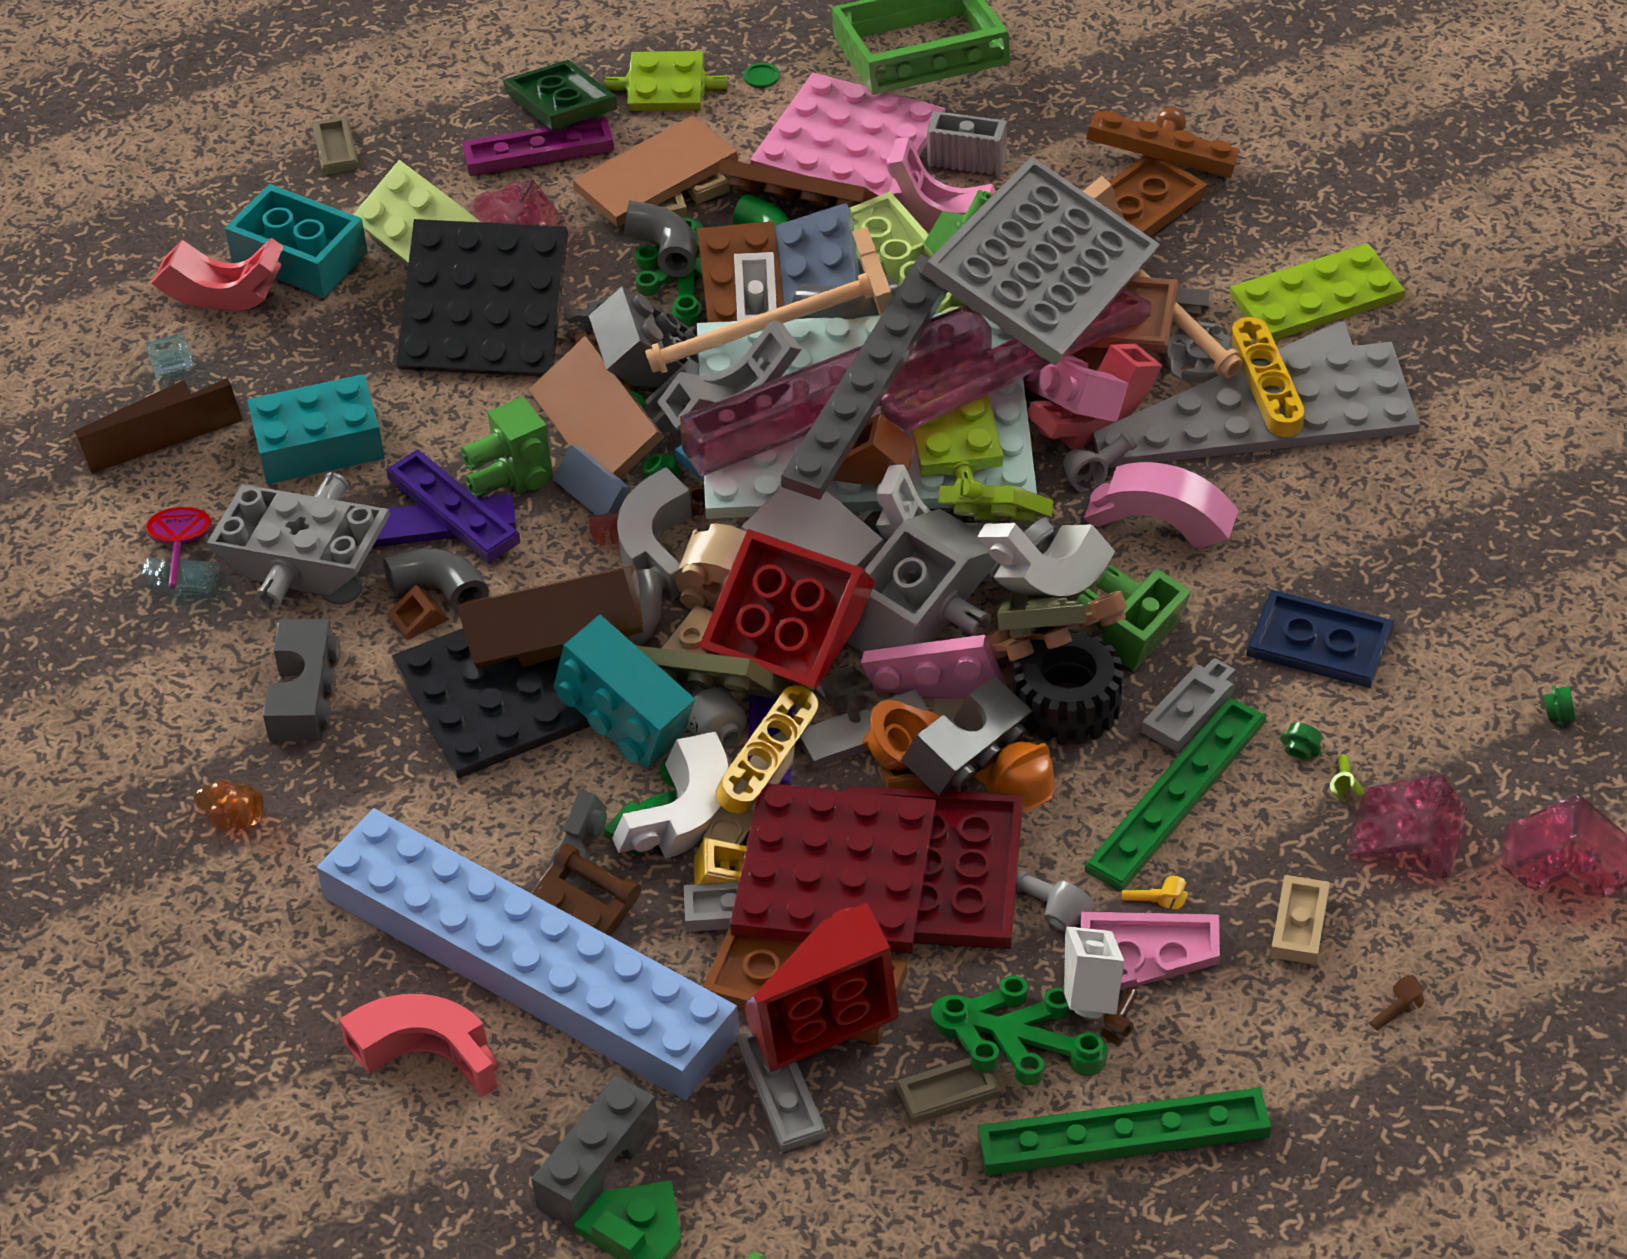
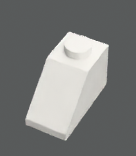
M773 252L734 254L737 322L777 309Z
M1066 926L1064 995L1069 1009L1075 1010L1078 1015L1089 1018L1102 1017L1103 1013L1116 1014L1124 959L1113 932Z

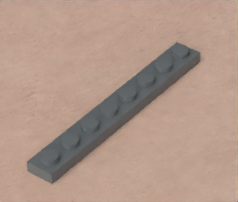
M920 254L782 473L781 487L818 500L822 498L948 293L947 290L938 287L934 281L921 273L930 257Z

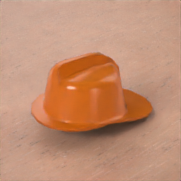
M891 699L880 701L872 710L870 717L871 727L863 738L862 745L869 749L876 761L886 769L893 771L908 769L901 761L902 757L916 735L941 716Z
M1030 742L1009 744L1001 750L995 762L973 776L986 785V789L990 794L1023 795V811L1026 813L1053 798L1052 794L1055 787L1053 761L1050 758V750L1045 743L1039 745Z

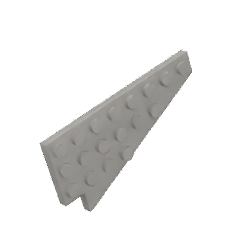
M1340 321L1278 349L1304 406L1303 427L1297 435L1281 437L1270 432L1241 368L1232 378L1227 379L1224 376H1217L1094 431L1093 441L1097 454L1121 437L1120 434L1124 431H1127L1135 440L1137 448L1132 451L1129 450L1108 465V468L1136 462H1165L1419 433L1420 423L1392 342L1353 346L1345 321ZM1265 359L1252 361L1257 366H1268L1271 364L1270 361ZM1267 386L1264 388L1266 392L1272 394L1283 391L1282 388L1277 386ZM1283 407V408H1280V409H1279V414H1283V415L1285 416V414H1284V412H1283V411H1284V407Z

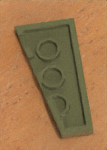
M1006 595L997 613L999 631L1009 630L1010 637L1035 635L1037 627L1087 623L1085 605H1077V602L1068 601V599L1059 598V596Z
M636 646L675 682L689 683L704 688H712V686L723 687L732 692L776 700L787 687L791 686L751 659Z

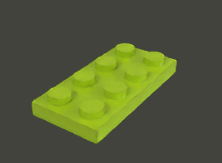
M1366 243L1230 286V296L1245 317H1256L1263 320L1275 341L1402 300L1405 297V289L1372 247Z

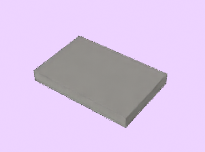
M781 487L742 525L745 531L751 529L863 569L885 544L884 540L827 490L822 498L818 500Z

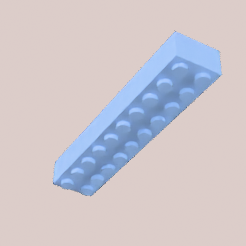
M375 808L316 867L323 898L685 1101L736 1041L735 1035L740 1034L737 1005Z

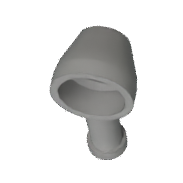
M1124 431L1120 434L1121 437L1097 454L1082 449L1070 451L1064 458L1063 466L1072 487L1080 493L1089 490L1080 486L1077 482L1092 476L1094 478V487L1102 485L1108 475V465L1129 450L1132 451L1137 448V444L1127 431Z
M1021 870L1017 873L1016 892H1024L1047 902L1044 919L1049 925L1065 933L1066 926L1076 927L1081 924V912H1092L1095 908L1093 900L1083 890L1071 883L1058 881L1054 886L1031 876L1027 871Z

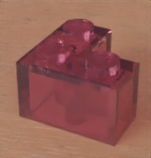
M1577 793L1505 826L1503 869L1529 889H1539L1569 876L1590 895L1604 897L1627 887V834Z

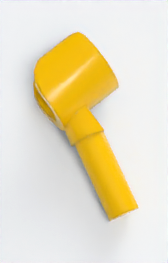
M1169 876L1165 879L1162 889L1122 890L1121 896L1122 901L1158 902L1160 906L1170 908L1173 899L1176 898L1172 909L1177 910L1181 909L1184 905L1188 892L1184 891L1186 881L1183 878Z

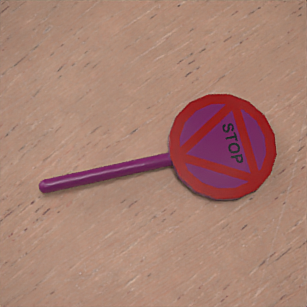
M182 506L168 508L153 515L146 524L147 534L151 539L159 543L173 545L168 585L170 589L177 587L181 544L190 543L202 538L209 532L212 526L210 515L204 510Z

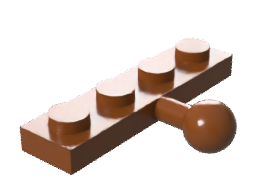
M1176 107L1163 109L1157 116L1156 124L1150 121L1137 122L1126 119L1112 111H1095L1086 140L1228 178L1232 177L1240 150L1231 147L1225 141H1208L1197 138L1188 131H1183L1186 125V118L1184 113Z

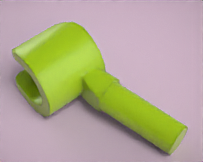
M1346 754L1340 755L1338 757L1340 773L1331 780L1330 789L1340 802L1346 803L1343 794L1348 789L1352 788L1357 796L1360 797L1364 794V788L1351 773L1349 757Z

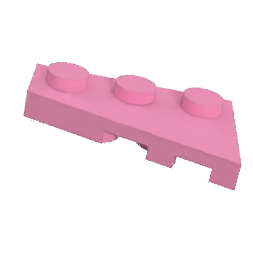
M986 635L864 651L861 661L873 690L877 692L902 694L916 689L918 694L923 697L968 698L972 692L993 676H996L1007 686Z
M1081 912V928L1113 932L1124 959L1120 990L1219 964V915Z

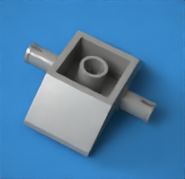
M332 472L325 474L323 482L314 496L242 484L207 541V545L210 550L250 579L264 582L255 594L257 601L266 608H270L273 602L272 608L278 609L289 588L330 596L356 576L387 522L390 512L389 509L340 501L342 495L349 487L348 482L337 473L333 477Z
M941 509L904 520L864 569L873 578L875 584L861 619L845 644L863 655L864 651L934 642L950 621L972 636L983 635V631L977 627L979 625L987 630L991 622V615L981 611L966 600L997 562L989 555V550L977 538L980 532Z

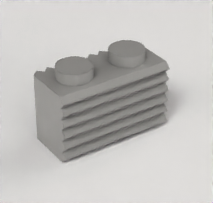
M933 112L927 129V158L930 167L936 166L937 168L943 167L944 169L950 168L951 170L957 168L959 171L965 170L966 172L972 171L973 173L979 171L981 174L986 172L988 175L994 174L995 176L1001 174L1007 155V121Z

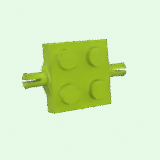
M703 51L631 52V64L626 77L605 76L604 87L609 91H626L628 111L701 110V100L706 90H728V76H706Z
M943 378V386L941 379L936 380L933 384L937 396L936 400L907 403V418L912 439L915 441L914 448L921 476L945 474L955 475L957 480L959 478H967L970 481H974L972 473L985 468L1003 466V452L988 394L953 397L950 380Z
M959 478L954 486H940L939 503L953 507L954 514L974 516V521L980 523H999V517H1011L1010 521L1034 524L1036 517H1052L1053 500L1017 486L984 485L979 481Z

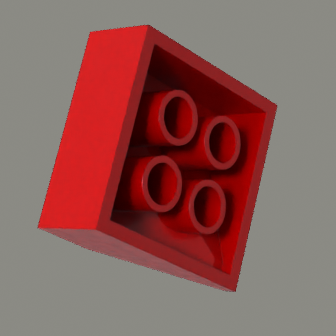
M747 529L699 647L707 654L751 659L788 683L816 690L859 623L875 581L861 567Z
M867 903L855 908H843L834 913L831 918L823 920L744 1004L748 1028L770 1072L899 1018L891 949Z

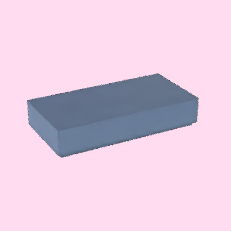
M570 445L552 478L605 522L615 518L631 489L583 448L576 445Z

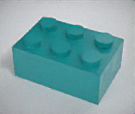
M271 184L225 227L232 263H239L249 259L270 238H273L284 246L277 260L281 263V267L275 279L323 298L368 253L362 218Z
M365 374L247 399L266 484L385 459L380 429Z
M601 615L597 616L563 646L553 688L566 705L575 707L588 719L590 726L597 733L609 737L619 747L620 752L628 761L638 763L648 770L673 748L676 739L683 738L695 698Z

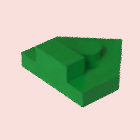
M672 1180L605 1190L574 1224L576 1234L616 1259H671L682 1246Z

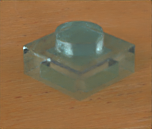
M184 333L145 342L156 379L194 369Z

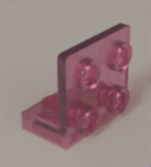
M534 179L519 184L516 182L510 183L502 190L493 193L488 191L481 193L473 200L471 204L472 209L469 212L480 222L547 226L552 225L559 213Z
M1444 774L1367 787L1362 795L1347 854L1351 858L1361 859L1414 850L1417 859L1424 864L1431 876L1439 878L1450 877L1467 808Z

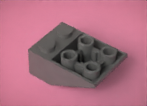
M621 286L589 315L606 370L633 386L659 388L689 359L699 364L697 353L666 364L667 372H652L645 350L651 349L652 345L658 343L660 349L697 337V328L694 326L689 328L679 322L668 310L661 311L653 306L642 294L635 295Z

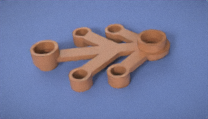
M1116 591L1088 603L1089 606L1086 607L1087 623L1037 627L1035 635L1010 637L1009 630L999 631V628L983 635H986L996 660L1008 656L1010 661L1035 652L1030 640H1044L1047 649L1062 646L1072 641L1068 628L1076 625L1084 627L1100 621L1101 626L1116 623L1126 618L1124 610L1127 606L1122 592Z

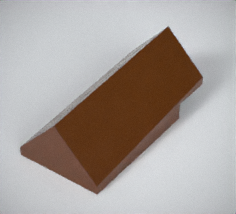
M228 377L193 394L190 393L185 380H182L73 431L68 436L92 474L243 421Z
M635 565L456 605L472 660L477 669L515 657L518 658L522 667L561 657L564 644L599 615L604 617L625 637L644 632L638 572Z

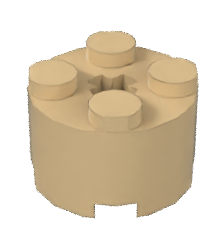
M717 523L710 524L708 531L699 532L697 529L693 531L675 576L677 588L682 593L680 601L687 608L693 610L696 605L715 608L746 531L731 525Z

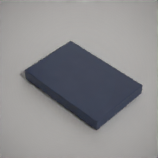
M1271 589L1247 647L1246 656L1371 688L1393 631L1394 620Z

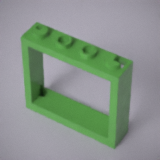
M860 0L831 7L834 36L841 50L871 95L1010 64L1008 30L985 0ZM962 14L974 30L971 33L872 55L860 38ZM883 65V69L876 70L875 66Z

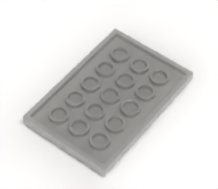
M1031 156L927 261L921 273L934 281L938 287L947 290L967 304L970 309L980 313L999 326L1006 334L1013 336L1032 349L1039 357L1048 360L1056 366L1153 257L1160 244Z

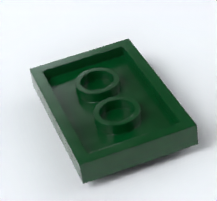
M569 60L503 80L505 93L551 130H564L570 128L572 123L585 119H599L605 113L618 109L616 95Z

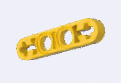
M1240 318L1232 326L1231 344L1232 348L1240 353V359L1243 360L1242 371L1266 426L1270 432L1277 436L1291 437L1297 435L1303 427L1304 406L1266 323L1259 318ZM1250 337L1256 339L1255 344L1251 345ZM1265 359L1270 361L1271 364L1268 366H1257L1252 361ZM1267 386H1277L1282 388L1283 391L1272 394L1266 392L1264 388ZM1283 407H1284V411H1283V412H1284L1285 416H1284L1283 414H1279V409H1280V408H1283Z
M798 685L787 687L725 772L715 791L718 803L725 810L738 814L747 812L795 746L819 707L815 694L809 689ZM794 704H797L801 709L792 719L787 713ZM772 727L782 730L787 736V741L779 742L774 740L768 734L767 729ZM756 755L766 761L768 769L759 770L754 768L749 763L747 756ZM742 778L748 784L744 791L738 795L732 790L736 788Z

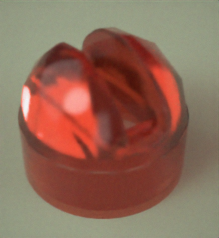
M601 514L588 520L590 533L594 541L600 545H605L607 534L605 531H609L612 545L619 541L617 530L619 514Z

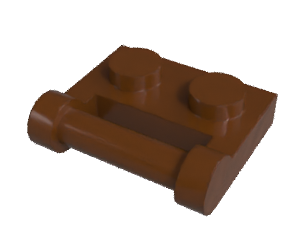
M566 843L559 848L554 857L553 864L531 891V894L611 936L639 898L641 885L631 879L623 881L581 857L578 849ZM570 872H573L615 896V898L608 906L566 882L565 879Z

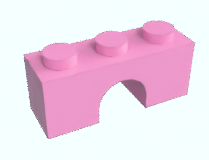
M1028 349L1027 356L1021 364L1025 388L1076 414L1114 422L1118 421L1129 383L1109 373L1088 369V363L1070 354H1066L1055 366L1048 360L1039 357L1032 349Z

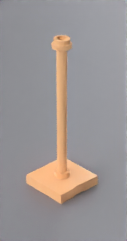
M1103 176L1099 177L1083 191L1124 219L1122 211L1116 202L1117 198L1113 187ZM1143 269L1135 276L1151 278ZM1176 302L1173 322L1215 361L1213 369L1219 376H1224L1227 379L1235 376L1243 366L1240 353L1235 349L1226 351Z
M868 227L852 231L864 270V274L858 275L857 281L660 349L658 343L653 344L651 349L645 350L652 372H667L666 364L763 331L771 320L783 324L863 295L865 299L874 298L881 317L893 296Z

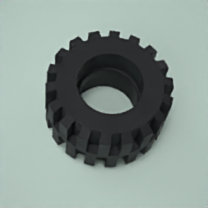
M1080 630L1077 634L1070 633L1072 641L1053 649H1047L1044 640H1031L1035 652L1018 659L1014 664V694L1032 710L1025 721V729L1030 734L1039 730V739L1046 742L1049 741L1051 736L1057 737V744L1066 745L1068 738H1075L1076 745L1084 744L1085 736L1087 735L1096 740L1102 737V728L1109 731L1114 726V718L1118 719L1121 713L1123 683L1121 659L1116 657V650L1111 645L1104 646V639L1098 636L1090 638L1088 637V632ZM1060 683H1074L1081 685V687L1060 688L1054 685Z

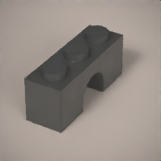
M279 619L274 645V655L279 676H298V678L286 683H268L263 712L269 741L320 740L322 726H329L331 721L330 701L326 700L327 693L335 692L336 675L334 667L331 668L332 661H339L340 638L339 636H333L329 619Z
M993 676L968 696L953 721L960 728L942 715L916 735L901 761L938 796L951 786L960 789L974 775L975 767L980 765L985 769L997 758L1003 745L1008 746L1009 744L1016 743L1024 736L1027 730L1023 727V724L1032 710L996 676Z
M615 1075L531 1178L536 1208L574 1228V1224L603 1193V1181L606 1172L617 1155L622 1154L632 1160L659 1126L655 1096Z

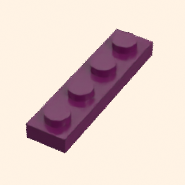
M607 117L572 123L570 128L564 130H551L549 127L462 142L469 176L614 151L613 137Z

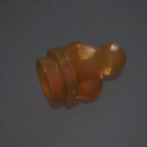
M225 779L217 780L212 785H202L196 789L194 794L195 805L203 811H209L208 817L210 822L218 828H226L229 825L238 828L254 825L259 821L264 808L263 796L260 792L255 791L253 786L243 783L234 786L232 782Z

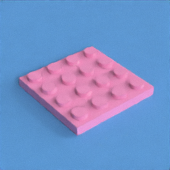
M812 72L751 157L750 164L862 186L880 196L889 192L893 178L888 172L887 159L891 155L895 139L909 136L918 155H920L927 145V129L933 112H945V108L889 92L871 95L866 86Z

